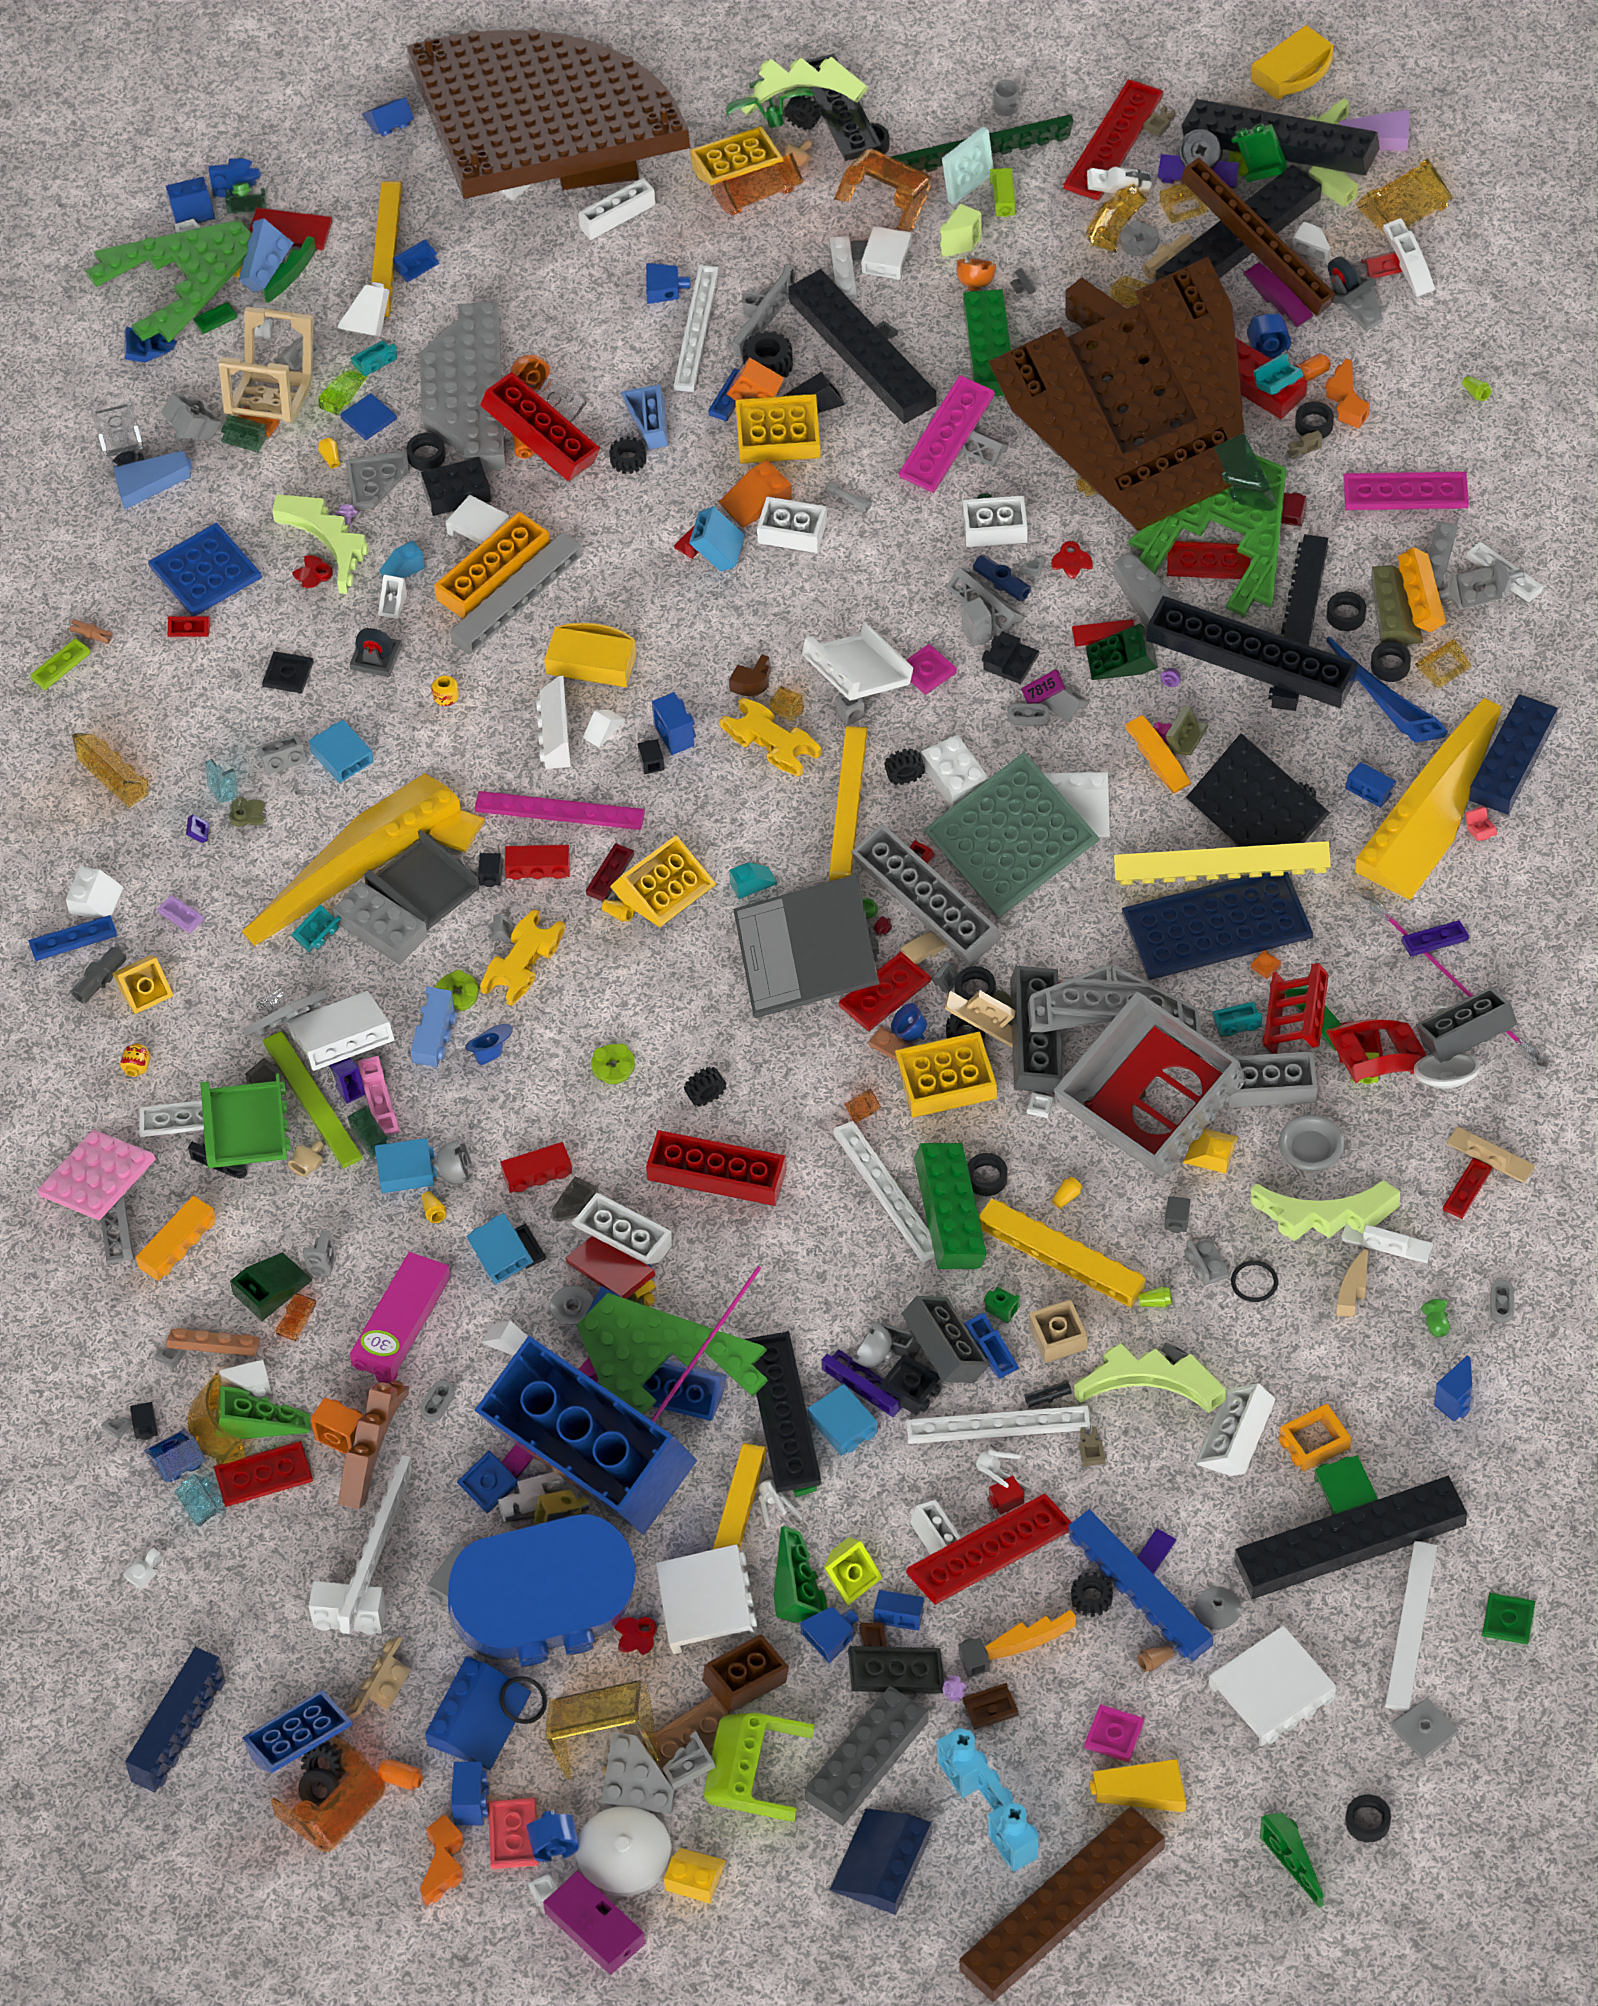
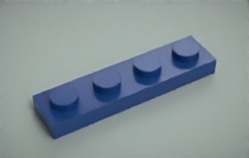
M111 915L28 941L34 960L38 961L116 937L117 932Z

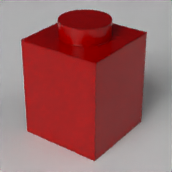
M1013 1475L1004 1479L1009 1484L1008 1488L999 1483L989 1487L988 1503L993 1510L997 1509L1000 1515L1024 1504V1492Z

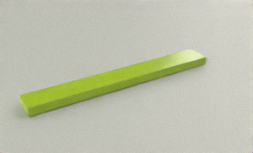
M280 1031L263 1039L262 1042L341 1167L344 1169L362 1160L361 1153L283 1032Z

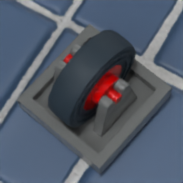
M1336 257L1327 265L1333 287L1331 290L1336 294L1332 301L1334 304L1350 305L1356 301L1355 298L1369 293L1371 288L1377 285L1374 277L1359 276L1354 266L1343 257Z
M374 628L362 629L356 637V649L349 664L350 670L390 677L401 650L402 641L392 639L386 633Z

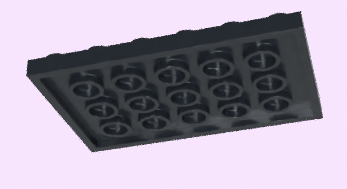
M1242 733L1239 734L1186 796L1193 805L1240 847L1305 843L1330 814L1322 804Z

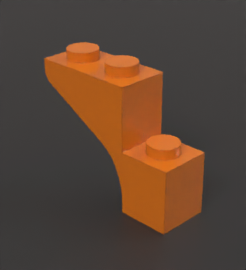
M1346 358L1341 365L1339 364L1336 367L1334 376L1327 380L1325 384V389H1327L1326 397L1339 403L1337 406L1339 421L1360 429L1369 416L1370 403L1360 399L1353 390V363Z
M445 1814L426 1828L427 1837L436 1849L420 1887L422 1902L426 1906L431 1902H438L446 1890L450 1887H457L463 1878L462 1867L450 1855L457 1853L462 1848L464 1843L463 1835Z

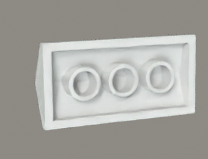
M202 1100L140 1107V1137L204 1130Z

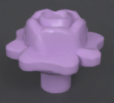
M350 504L339 505V511H334L336 515L344 516L345 524H351V518L359 514L358 511L354 510V506Z
M950 1674L948 1679L944 1680L942 1689L949 1701L959 1702L960 1698L964 1697L963 1692L966 1691L967 1685L964 1682H960L959 1676Z

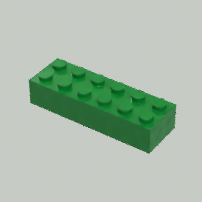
M1003 289L963 292V309L973 381L995 392L994 397L1004 396L988 362L1011 351Z
M920 1143L914 1156V1163L937 1269L981 1268L987 1253L963 1144Z

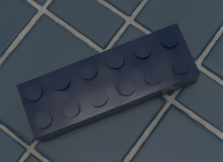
M1518 694L1470 786L1469 801L1509 815L1556 724L1557 707Z
M194 1647L125 1760L132 1783L155 1793L159 1786H164L168 1777V1771L178 1763L180 1751L189 1745L191 1733L201 1725L203 1713L212 1707L217 1690L221 1691L224 1687L226 1679L220 1657Z

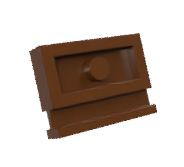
M1007 1683L962 1697V1702L965 1705L974 1730L1018 1716V1709L1011 1692H1009Z

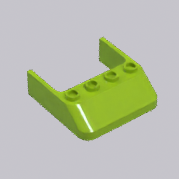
M754 1712L731 1714L722 1717L719 1721L711 1756L716 1768L708 1771L704 1788L706 1802L717 1807L795 1822L797 1808L756 1800L752 1797L751 1792L765 1730L812 1739L814 1724Z

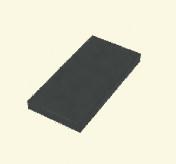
M849 1646L848 1648L851 1690L854 1692H885L891 1686L900 1693H944L942 1689L944 1686L941 1648Z

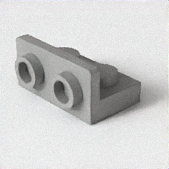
M297 734L257 747L268 775L306 763L303 746Z
M321 1230L320 1237L315 1240L314 1248L304 1247L302 1253L309 1274L315 1277H330L337 1254L330 1231Z
M1211 1238L1196 1244L1191 1239L1187 1241V1246L1184 1250L1185 1257L1188 1262L1193 1263V1270L1197 1280L1201 1279L1204 1286L1229 1277V1272Z

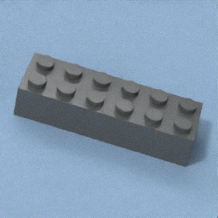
M1015 965L1010 979L1011 1008L1016 1011L1015 1017L1012 1019L1015 1090L1055 1093L1054 1089L1063 1079L1061 1029L1047 1032H1030L1028 1015L1030 996L1059 984L1058 969Z
M889 1686L804 1788L805 1801L844 1826L927 1725L928 1711Z

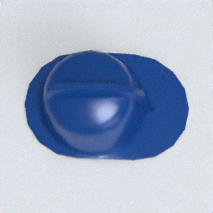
M914 1003L904 1005L894 1015L891 1023L892 1031L898 1038L901 1037L908 1042H913L918 1038L925 1039L923 1033L927 1027L926 1019Z
M510 1024L493 1026L478 1037L468 1041L465 1048L467 1051L473 1052L480 1065H484L502 1054L503 1042L511 1036L513 1027Z

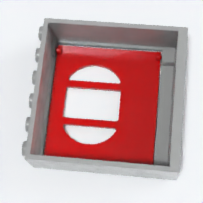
M1137 991L1056 1086L1054 1091L1061 1107L1163 1178L1166 1173L1172 1171L1179 1157H1183L1187 1153L1189 1145L1201 1136L1204 1127L1214 1121L1220 1108L1225 1107L1229 1103L1231 1095L1235 1090H1239L1243 1086L1245 1076L1237 1059ZM1171 1067H1181L1192 1071L1201 1082V1096L1192 1092L1163 1070ZM1156 1077L1161 1078L1195 1102V1105L1177 1125L1139 1099L1140 1095ZM1133 1106L1139 1107L1169 1128L1171 1132L1151 1134L1140 1129L1133 1119Z

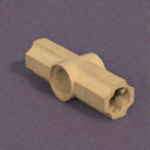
M1188 233L1182 234L1169 245H1161L1155 256L1142 265V271L1145 276L1150 280L1155 279L1156 270L1192 243V236Z

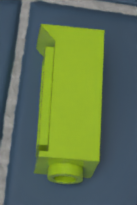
M1012 168L990 169L995 215L1002 217L1015 215Z

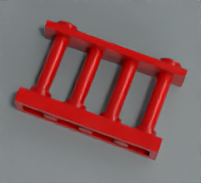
M1320 963L1311 964L1308 976L1284 981L1277 972H1273L1272 981L1270 982L1265 1033L1262 1038L1264 1047L1271 1054H1277L1279 1043L1304 1039L1311 1048L1320 1046L1329 974ZM1308 985L1306 994L1285 998L1284 992L1287 989ZM1306 1003L1304 1012L1282 1016L1284 1007ZM1304 1021L1301 1030L1280 1034L1281 1025Z

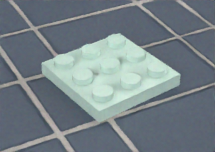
M981 127L969 138L942 158L948 202L953 205L990 177V169H994L989 130L985 127Z

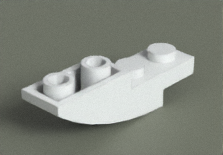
M1402 218L1383 225V230L1400 260L1399 266L1416 298L1434 291V284L1423 254L1412 231H1408Z

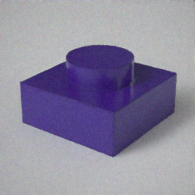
M192 814L187 820L186 835L204 843L208 840L210 823Z

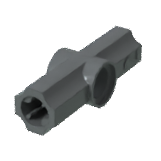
M111 947L98 962H91L88 965L84 977L73 987L71 994L77 1001L86 1003L100 987L105 988L107 982L110 983L112 981V973L127 960L126 955L118 947Z

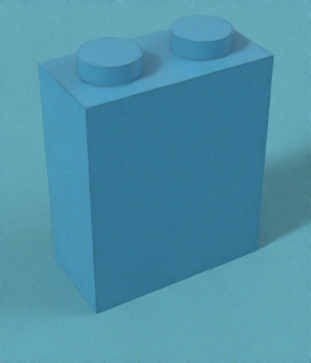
M712 506L698 512L689 544L719 571H725L736 567L745 534Z
M344 720L332 724L328 729L320 734H316L309 740L311 753L339 784L374 762L372 750Z
M427 1138L375 1146L382 1193L434 1186L433 1178L437 1177V1171L434 1164L431 1165L430 1160L435 1159L433 1146H428Z
M505 1213L493 1217L490 1222L482 1227L475 1228L466 1236L495 1285L534 1262Z
M845 1384L808 1407V1419L841 1456L847 1452H853L858 1447V1444L864 1440H871L876 1435V1432H878L877 1420Z

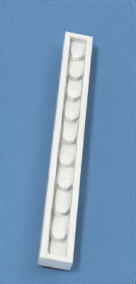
M402 1455L399 1464H395L393 1480L390 1479L388 1482V1493L382 1498L381 1511H377L375 1526L370 1528L369 1542L364 1544L362 1560H358L356 1575L351 1577L350 1591L345 1593L343 1609H339L337 1614V1622L340 1623L341 1633H351L411 1477V1456Z

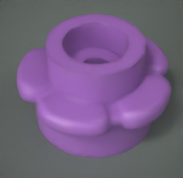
M1168 668L1161 673V681L1167 687H1177L1181 681L1180 673L1174 668Z

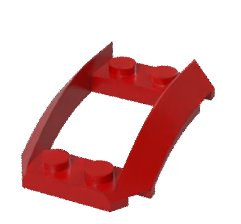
M1366 1019L1350 1022L1326 1031L1355 1083L1367 1077L1374 1078L1394 1072H1410V1074H1414L1416 1062L1426 1057V1052L1409 1023L1395 1020ZM1385 1029L1399 1054L1385 1055L1369 1060L1354 1033Z

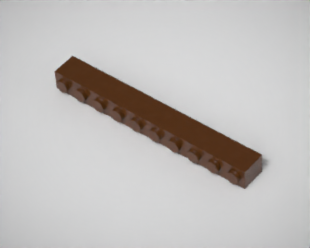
M1200 157L1185 167L1180 180L1292 290L1316 317L1331 305L1336 294Z

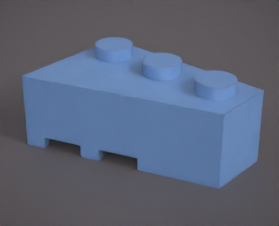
M265 219L253 222V232L248 242L247 256L244 257L239 281L252 292L264 290L293 245L290 239Z
M426 986L427 1004L426 1007H421L420 1013L423 1014L420 1026L417 1025L411 1047L412 1063L438 1067L439 1061L444 1060L446 1052L444 1046L446 1042H450L451 1025L456 1024L457 1012L454 1011L452 991Z

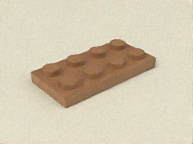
M713 1695L641 1742L665 1775L663 1767L669 1760L674 1758L675 1753L680 1747L685 1748L692 1740L691 1734L695 1731L709 1754L713 1752L719 1721L722 1717L731 1714Z

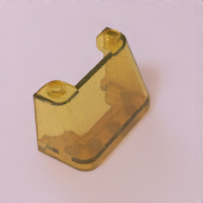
M1428 158L1420 162L1418 168L1409 170L1405 175L1380 189L1371 190L1357 202L1358 209L1382 233L1385 234L1383 225L1402 218L1405 226L1408 227L1437 209L1441 212L1450 206L1448 202L1453 199V196Z

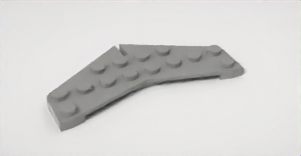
M1106 965L1036 992L1030 996L1028 1001L1030 1032H1047L1110 1022L1138 991L1202 1035L1200 1015L1196 1007L1114 965L1111 968L1112 981H1110L1109 966Z

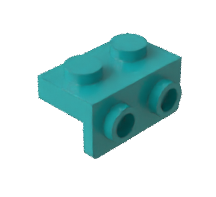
M382 340L350 357L351 364L365 377L397 359L396 345H388Z
M1285 353L1253 371L1257 388L1271 395L1280 392L1282 388L1294 384L1296 380L1303 377L1302 369L1291 365Z
M319 905L291 936L308 952H311L314 948L318 950L326 942L324 937L328 933L332 936L340 927L338 922L341 920V917L337 916L334 918L323 906Z
M1254 1001L1212 1011V1017L1220 1037L1233 1036L1239 1032L1254 1031L1262 1027L1261 1012L1258 1013Z

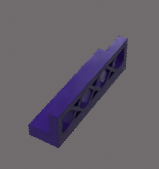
M838 1349L833 1356L826 1354L821 1359L822 1371L840 1383L845 1384L849 1389L894 1418L903 1408L899 1406L898 1400L890 1396V1393L881 1390L873 1384H881L883 1378L868 1368L852 1361L853 1358ZM840 1357L843 1360H845L847 1362L848 1367L839 1362L837 1359ZM856 1371L863 1372L865 1374V1378L857 1374Z

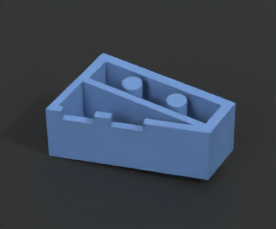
M660 384L622 391L621 394L625 406L648 449L669 446L665 398Z

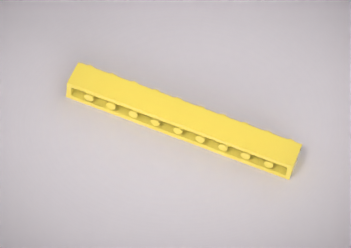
M1329 841L1114 855L1116 883L1120 882L1121 886L1133 885L1134 881H1142L1144 885L1155 884V880H1163V883H1175L1176 879L1185 878V882L1198 881V877H1206V880H1219V876H1228V879L1241 878L1240 875L1249 874V878L1262 877V873H1271V876H1283V872H1292V875H1304L1305 871L1314 870V874L1327 873V869H1331Z

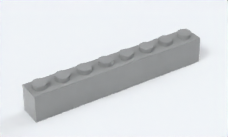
M564 532L558 537L553 538L549 545L541 549L529 562H526L516 574H512L502 586L497 587L492 595L484 599L475 610L470 611L459 624L453 626L450 631L452 643L468 655H471L582 557L581 544Z

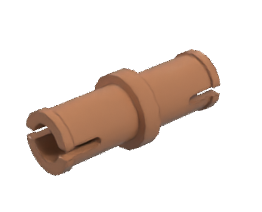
M73 619L71 623L79 627L70 625L71 632L84 635L89 640L95 639L109 644L111 640L104 636L110 638L113 636V632L98 628L93 623L87 624Z

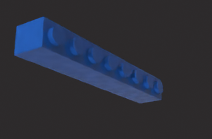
M1090 1509L1068 1525L1070 1541L1076 1547L1080 1546L1084 1550V1554L1090 1562L1095 1561L1099 1565L1100 1572L1106 1578L1110 1577L1115 1582L1114 1585L1121 1594L1126 1593L1129 1596L1131 1604L1137 1610L1141 1609L1146 1614L1145 1617L1152 1626L1157 1625L1161 1629L1162 1636L1168 1642L1172 1641L1177 1646L1176 1649L1183 1658L1188 1657L1193 1662L1213 1646V1635Z

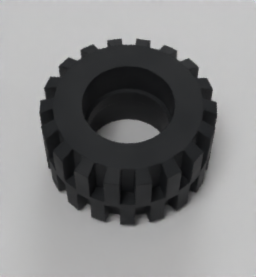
M764 331V333L757 332L755 336L751 335L749 340L744 342L742 348L743 366L751 358L782 377L787 378L789 372H792V345L788 338H784L783 334H777L776 331H772V333ZM764 356H773L772 358H762Z

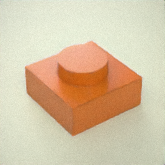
M1264 950L1251 963L1250 968L1268 979L1281 966V961Z

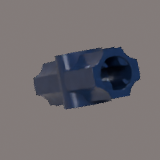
M980 555L973 564V570L992 582L995 589L1005 591L1018 601H1024L1031 592V586L1013 575L1007 565H999L985 555Z

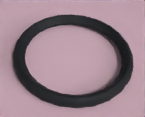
M1248 1261L1240 1264L1234 1270L1231 1276V1286L1240 1298L1250 1302H1260L1270 1298L1275 1293L1278 1287V1277L1274 1269L1268 1264L1260 1261ZM1251 1265L1266 1268L1273 1276V1288L1262 1297H1248L1238 1290L1235 1280L1241 1269Z
M517 1676L511 1678L502 1686L499 1696L500 1706L509 1719L520 1724H530L543 1716L547 1708V1696L543 1687L536 1680L526 1676ZM526 1681L533 1684L540 1691L542 1707L540 1712L533 1718H517L506 1708L504 1695L506 1689L512 1683Z

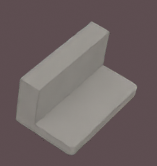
M303 336L274 359L275 363L283 362L284 365H289V370L298 371L302 368ZM313 338V357H315L322 349Z
M1064 683L1065 690L1046 699L1041 704L1046 705L1066 722H1070L1077 709H1085L1089 701Z

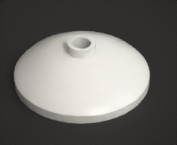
M1460 1053L1451 1060L1442 1063L1431 1054L1423 1057L1414 1065V1075L1420 1082L1439 1089L1460 1087L1472 1081L1480 1072V1062L1478 1059L1466 1053Z

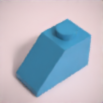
M414 540L396 548L379 572L383 577L384 575L406 578L425 569L423 553Z

